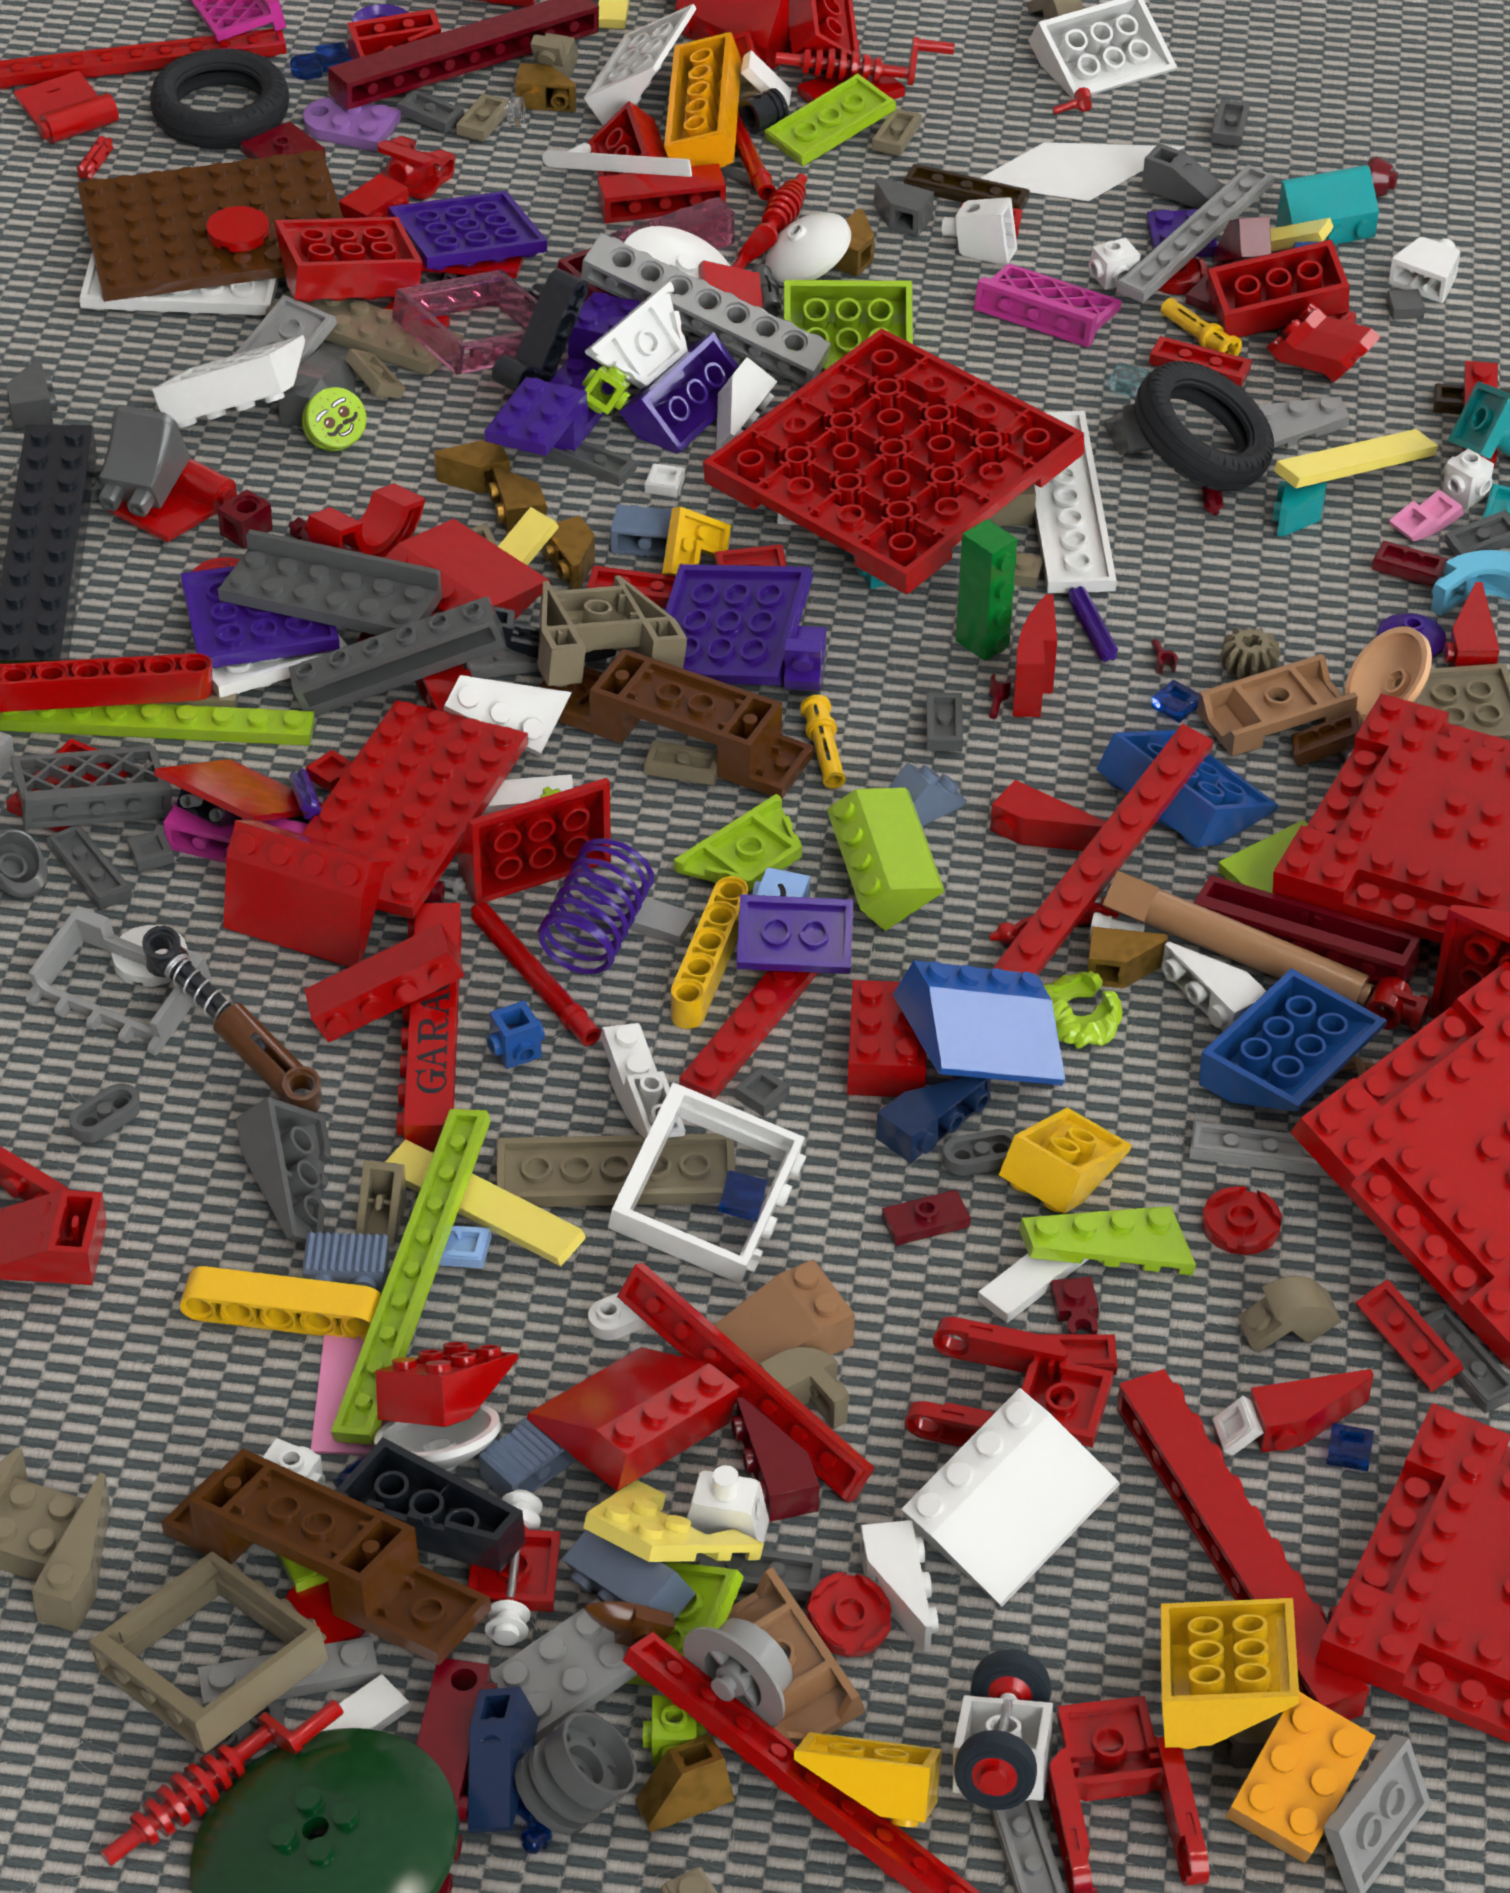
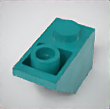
M1279 481L1277 501H1275L1272 521L1279 522L1277 536L1284 537L1321 521L1327 481L1300 488H1294L1287 481Z

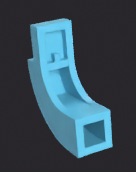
M1501 550L1473 551L1461 554L1447 561L1444 577L1439 578L1432 588L1431 611L1443 616L1468 598L1475 582L1483 583L1486 595L1497 596L1510 601V552Z

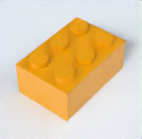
M1299 1692L1300 1704L1282 1712L1225 1817L1305 1864L1325 1831L1323 1827L1327 1823L1329 1816L1336 1811L1376 1736Z

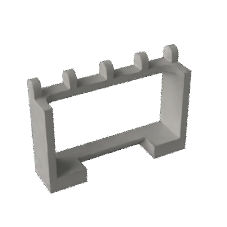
M77 905L29 970L28 975L33 986L26 995V1002L35 1006L42 997L57 1003L54 1009L55 1015L65 1017L70 1009L89 1016L86 1021L87 1028L97 1030L101 1023L104 1022L121 1029L118 1035L119 1041L127 1044L136 1035L150 1041L147 1047L148 1053L155 1056L158 1055L193 1005V998L186 997L183 994L182 987L175 986L150 1021V1027L51 986L83 941L145 966L142 946L115 936L108 917ZM185 949L192 960V965L196 969H202L201 974L206 979H211L205 956Z

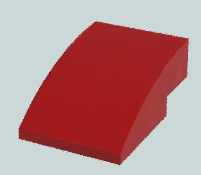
M1046 594L1036 604L1028 615L1019 636L1015 667L1013 717H1041L1043 693L1053 694L1057 652V629L1053 594Z

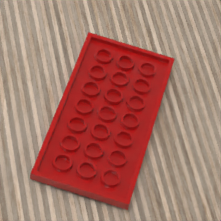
M396 700L321 806L322 811L320 814L314 815L302 832V835L387 860L388 864L376 910L413 919L456 855L468 821L481 817L528 746V733Z

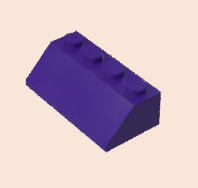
M714 332L688 346V352L650 385L644 387L619 411L639 439L678 454L717 418L718 393L739 366Z

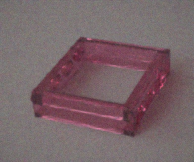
M500 269L396 289L392 318L451 371L459 375L493 368L495 362L502 355L515 357L538 300ZM497 305L525 330L462 342L435 317ZM470 349L469 353L464 354L465 350Z

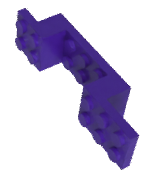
M592 292L583 304L569 338L568 359L550 382L526 377L484 430L485 442L547 456L553 447L562 450L570 449L575 453L577 447H580L582 440L586 439L604 415V412L599 414L587 406V391H584L586 387L581 384L592 368L598 371L603 365L589 357L585 350L627 316L641 302L635 299L610 296L603 292ZM607 382L603 384V391L606 394H612L614 387Z

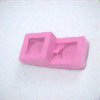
M1439 489L1420 505L1412 501L1389 520V525L1412 542L1418 541L1443 530L1463 516V506Z

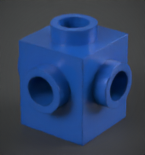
M525 1000L489 1012L490 1034L486 1036L487 1045L494 1057L499 1056L506 1069L542 1057L541 1041L545 1039V1032L540 1020L534 1016Z

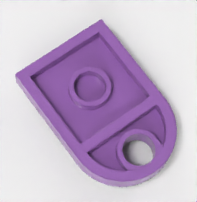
M333 97L316 100L305 108L303 112L304 129L310 136L319 140L378 152V143L387 140L401 121V110L371 103L347 110Z

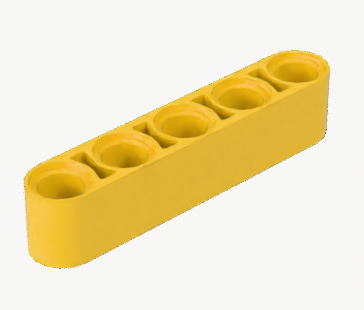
M734 876L723 877L714 886L671 987V1020L677 1027L693 1029L700 1026L705 1020L738 941L740 894L748 895V885L741 878Z
M198 1266L189 1273L179 1308L185 1316L197 1321L317 1336L328 1335L353 1339L361 1336V1339L365 1340L381 1293L372 1287Z

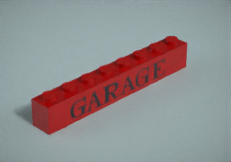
M423 903L415 918H408V938L441 923L457 947L461 961V903ZM460 979L403 1006V1022H409V1027H402L401 1046L402 1050H407V1055H400V1078H406V1084L398 1085L399 1107H404V1112H397V1136H404V1140L406 1139L430 1152L435 1151L450 1108L454 1109Z

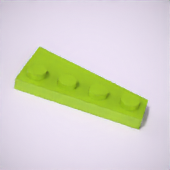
M1171 1206L1023 1217L1018 1228L1028 1254L1032 1259L1081 1264L1085 1258L1097 1260L1107 1267L1119 1268L1122 1262L1141 1264L1142 1270L1159 1272L1161 1267L1178 1268L1179 1274L1193 1276L1196 1267L1195 1260Z

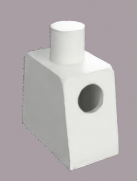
M1011 198L968 200L963 203L955 217H944L942 221V234L944 236L957 237L959 252L962 256L1006 266L1017 250Z
M1419 237L1392 258L1388 284L1403 290L1419 289L1421 296L1443 303L1457 276L1460 251L1456 249L1455 244L1450 239L1444 238L1437 242L1426 237Z
M728 1465L720 1466L714 1472L704 1470L699 1473L687 1519L691 1521V1527L707 1535L736 1529L764 1543L769 1525V1517L760 1482L756 1479L739 1476L737 1470Z

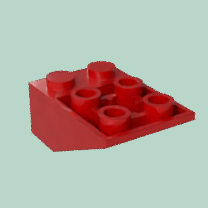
M60 1190L1 1208L0 1279L93 1285L107 1227L103 1192Z
M458 1341L444 1343L443 1350H421L418 1352L417 1358H395L392 1360L391 1366L375 1370L378 1420L447 1427L468 1420L516 1363L518 1353L501 1351L500 1345H481L476 1347V1349L468 1348L467 1342Z

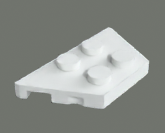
M665 283L586 349V354L607 368L613 365L627 375L625 380L639 389L650 385L688 352L685 336L681 332L682 323L679 311L673 310L670 293L674 292L672 283Z

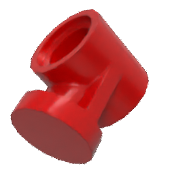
M1387 976L1379 980L1365 1008L1387 1020L1386 1026L1383 1029H1394L1401 1023L1409 1026V1030L1418 1032L1426 1021L1431 1005V997L1425 995L1415 996L1411 987L1404 980L1398 977Z

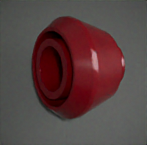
M1379 156L1369 159L1367 165L1371 170L1376 197L1388 195L1389 189L1395 190L1398 172L1393 171V165Z

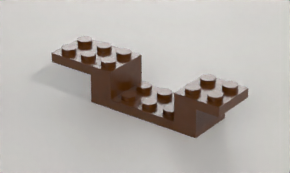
M624 648L604 673L584 667L582 683L558 687L554 685L548 686L544 680L539 686L540 688L572 692L558 722L621 744L641 719L718 745V778L769 796L778 794L783 799L814 756L813 745L782 735V702Z
M244 1448L220 1471L215 1470L161 1522L164 1535L206 1555L213 1551L229 1564L235 1562L255 1543L327 1577L334 1616L437 1665H440L491 1610L490 1597L419 1565L415 1527Z

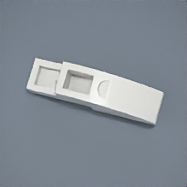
M639 1023L602 1027L600 1038L611 1065L608 1077L627 1118L636 1131L646 1139L670 1089L664 1071L657 1072ZM680 1117L677 1118L668 1138L685 1135L686 1130Z

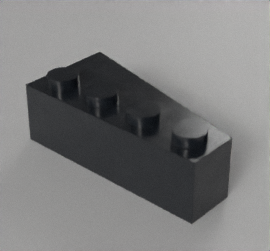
M384 1437L380 1439L335 1490L415 1527L418 1550L501 1572L526 1542L522 1510Z

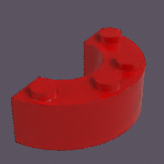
M393 483L373 491L369 505L359 520L329 507L310 514L305 525V531L308 533L309 542L384 558L398 543L412 537L421 518L426 498Z

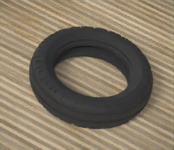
M223 48L209 49V51L202 50L192 54L189 53L166 65L153 82L150 93V106L159 127L173 139L194 147L200 146L201 148L215 149V147L217 149L231 148V146L238 147L241 142L278 127L282 123L289 106V89L280 69L268 59L245 50L239 51V49L225 48V50ZM219 84L242 86L260 95L251 104L227 112L199 111L187 107L180 102L185 95L196 89Z
M1174 361L1155 368L1140 384L1134 402V410L1141 434L1145 441L1149 443L1150 448L1157 456H1160L1163 462L1171 469L1173 467L1174 471L1184 478H1189V481L1217 491H1237L1258 481L1267 471L1272 461L1274 437L1263 411L1259 409V406L1251 396H1247V392L1240 388L1239 385H1235L1234 381L1225 375H1220V372L1194 362ZM1170 399L1191 402L1212 414L1228 430L1237 446L1238 453L1220 451L1198 439L1179 420Z

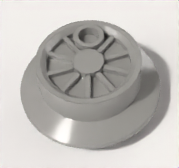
M731 1618L725 1621L719 1629L698 1627L686 1636L683 1643L684 1657L713 1679L711 1688L720 1699L729 1702L734 1697L737 1698L772 1727L776 1726L783 1719L785 1714L783 1691L791 1684L793 1671L785 1652L767 1632L747 1620Z

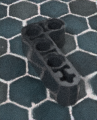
M555 269L551 272L546 280L516 356L502 355L495 362L492 370L494 382L516 391L526 377L538 378L546 382L551 381L587 297V281L561 269Z

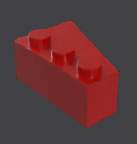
M434 9L347 23L348 52L351 60L439 34L441 33V26Z

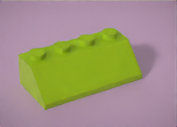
M906 788L855 789L827 808L860 910L884 931L945 892L913 800Z

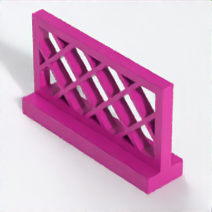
M189 0L217 41L269 23L275 31L287 28L279 0Z
M1008 263L991 279L982 277L977 282L974 310L1089 347L1094 342L1095 332L1121 309L1122 300Z

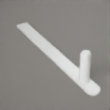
M582 143L568 151L548 150L542 156L544 164L552 168L692 176L690 159L590 153L591 146L588 143Z

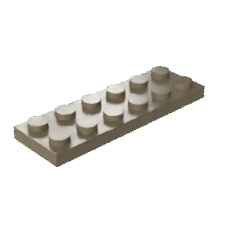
M290 290L284 294L294 299ZM279 298L276 302H274L266 309V315L271 311V309L276 305V303L281 298ZM346 298L343 301L331 299H315L312 302L300 301L335 316L336 326L324 340L346 348L375 353L382 360L426 375H430L463 347V335L452 332L444 327L425 323L417 318H410L395 313L391 309L374 306L364 300Z
M718 1133L685 1134L684 1136L668 1138L636 1205L736 1203L734 1140ZM641 1135L497 1138V1186L537 1207L614 1205L643 1146L645 1138Z

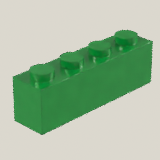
M989 519L962 533L956 642L984 661L997 653L1003 652L1010 645L1017 538Z

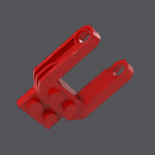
M945 1317L939 1321L933 1337V1345L940 1353L955 1359L1026 1373L1021 1389L1046 1409L1082 1446L1093 1448L1113 1384L1112 1371L1072 1363L1068 1358V1351L1056 1337L959 1317ZM949 1335L958 1336V1337H960L962 1340H958V1339L952 1338V1337H950ZM927 1401L911 1402L904 1423L910 1433L921 1439L962 1447L995 1412L949 1402L941 1405Z
M1137 1696L1057 1706L1056 1717L1063 1748L1049 1764L1046 1790L1068 1892L1097 1893V1887L1092 1888V1876L1088 1860L1090 1843L1080 1800L1087 1802L1148 1794L1152 1790H1158L1161 1794L1182 1884L1184 1886L1208 1884L1210 1877L1208 1854L1183 1750L1179 1747L1165 1748L1164 1736L1158 1738L1154 1735L1146 1697Z

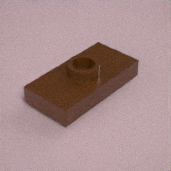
M1358 710L1292 734L1293 755L1297 765L1300 767L1354 747L1355 736L1363 724Z

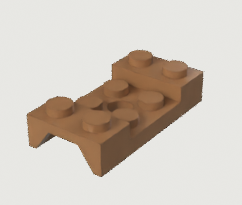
M1319 654L1199 692L1197 714L1233 757L1263 747L1264 736L1317 719L1320 723H1324L1354 712L1357 708L1358 696L1355 692L1344 696L1330 680L1325 656Z
M773 1567L766 1570L755 1592L734 1604L727 1620L731 1618L747 1620L767 1632L783 1650L791 1652L789 1662L793 1671V1679L791 1684L783 1691L785 1714L783 1719L773 1728L798 1747L809 1732L831 1734L865 1713L866 1710L860 1695Z

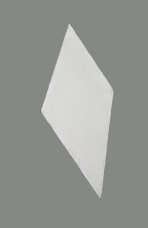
M1044 142L982 176L981 179L1030 190V193L1090 201L1143 171L1145 157L1156 146ZM1169 146V147H1172V148H1174V149L1180 150V149L1184 148L1185 146Z

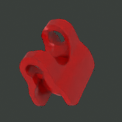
M399 136L392 141L384 140L378 143L377 151L391 157L381 174L407 186L408 194L411 197L417 199L431 197L454 174L456 156L451 152L442 149L433 152L415 150L416 141L405 136Z

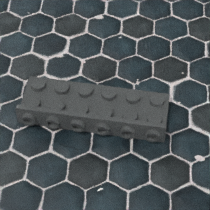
M249 530L246 534L248 550L218 589L219 601L374 635H380L430 617L442 599L441 574L438 569L256 530Z

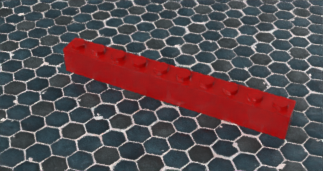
M1165 1369L1120 1383L1116 1410L1234 1600L1293 1598L1299 1692L1348 1720L1363 1715L1367 1695L1370 1692L1369 1684L1315 1661L1322 1637L1328 1627L1325 1613L1318 1603H1313L1309 1597L1301 1574L1297 1570H1292L1286 1561L1280 1541L1275 1537L1272 1538L1265 1528L1260 1510L1256 1506H1251L1244 1495L1243 1485L1236 1474L1232 1475L1228 1470L1219 1446L1216 1443L1212 1444L1207 1437L1200 1416L1196 1412H1191L1185 1402L1181 1386L1177 1382H1172Z

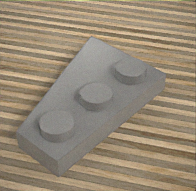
M1341 396L1258 405L1270 424L1274 437V448L1283 444L1286 448L1297 445L1300 438L1306 436L1317 438L1346 428L1349 425L1350 416Z

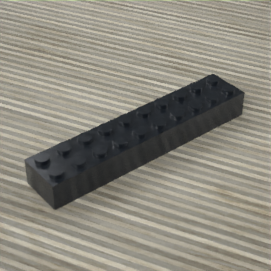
M25 425L0 585V664L69 660L97 460L93 425Z

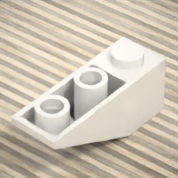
M746 357L718 393L716 451L742 433V426L746 429L750 427L760 415L756 408L763 411L774 397L770 391L778 381L748 357Z
M1172 942L1165 943L1162 962L1164 975L1186 994L1192 1004L1197 1005L1209 1017L1215 1027L1220 1028L1223 1032L1266 992L1246 971Z
M912 1520L861 1525L860 1555L864 1576L881 1587L890 1601L891 1615L923 1652H930L931 1636L938 1633L939 1624L936 1607H929L927 1598L932 1597L929 1571L922 1572L920 1563L925 1562L923 1538L915 1537Z

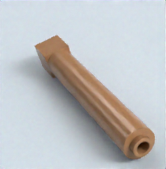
M1118 870L1103 902V906L1108 910L1147 926L1155 927L1280 979L1292 968L1358 1005L1366 1006L1374 985L1368 983L1370 976L1170 894L1157 886Z

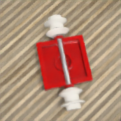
M522 1489L505 1494L501 1500L523 1511L525 1544L501 1572L470 1564L468 1580L469 1588L490 1597L491 1610L487 1614L490 1620L485 1625V1633L496 1643L504 1646H511L526 1639L529 1632L526 1623L530 1619V1611L554 1612L561 1531L537 1530L541 1524L538 1514L542 1511V1501L530 1491Z

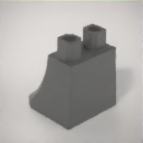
M117 405L112 418V429L106 458L99 476L102 489L98 499L102 508L116 511L121 502L125 501L128 502L126 505L129 512L136 516L146 517L152 507H162L191 458L178 425L170 415L142 408Z

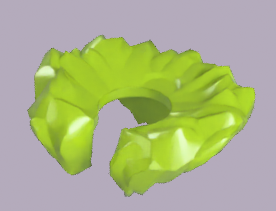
M1083 971L1078 974H1064L1058 980L1044 985L1045 990L1052 999L1058 1040L1064 1041L1067 1044L1074 1043L1076 1049H1080L1088 1043L1099 1046L1109 1043L1115 1037L1118 1025L1122 1020L1121 1000L1114 991H1102V1002L1097 1005L1093 1013L1086 1016L1074 1015L1071 1007L1068 1005V1002L1073 998L1094 997L1103 984L1099 973Z

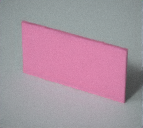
M324 1335L311 1450L316 1454L367 1455L375 1446V1443L374 1445L335 1442L331 1434L332 1426L364 1343L361 1336L353 1339ZM382 1421L380 1428L390 1421Z

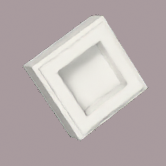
M654 463L645 482V493L678 498L685 479V468Z
M1244 1396L1212 1418L1223 1451L1232 1456L1264 1433L1252 1400Z

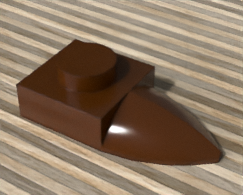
M605 1601L584 1606L587 1614L596 1623L614 1632L615 1643L629 1647L651 1632L665 1640L675 1628L674 1613L635 1603Z

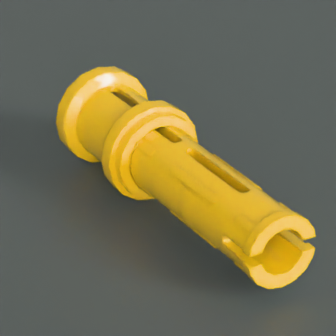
M1171 297L1164 301L1160 309L1162 315L1197 338L1201 347L1224 353L1228 352V354L1236 356L1239 355L1242 348L1240 338L1228 335L1224 332L1223 327L1217 323H1208L1179 303L1175 298Z
M811 695L800 704V713L807 722L805 733L808 739L814 742L824 786L836 789L845 783L846 778L842 770L834 738L837 732V725L830 716L831 702L824 695ZM814 705H817L819 713H815ZM819 726H822V732L820 731ZM826 752H829L831 760H827Z

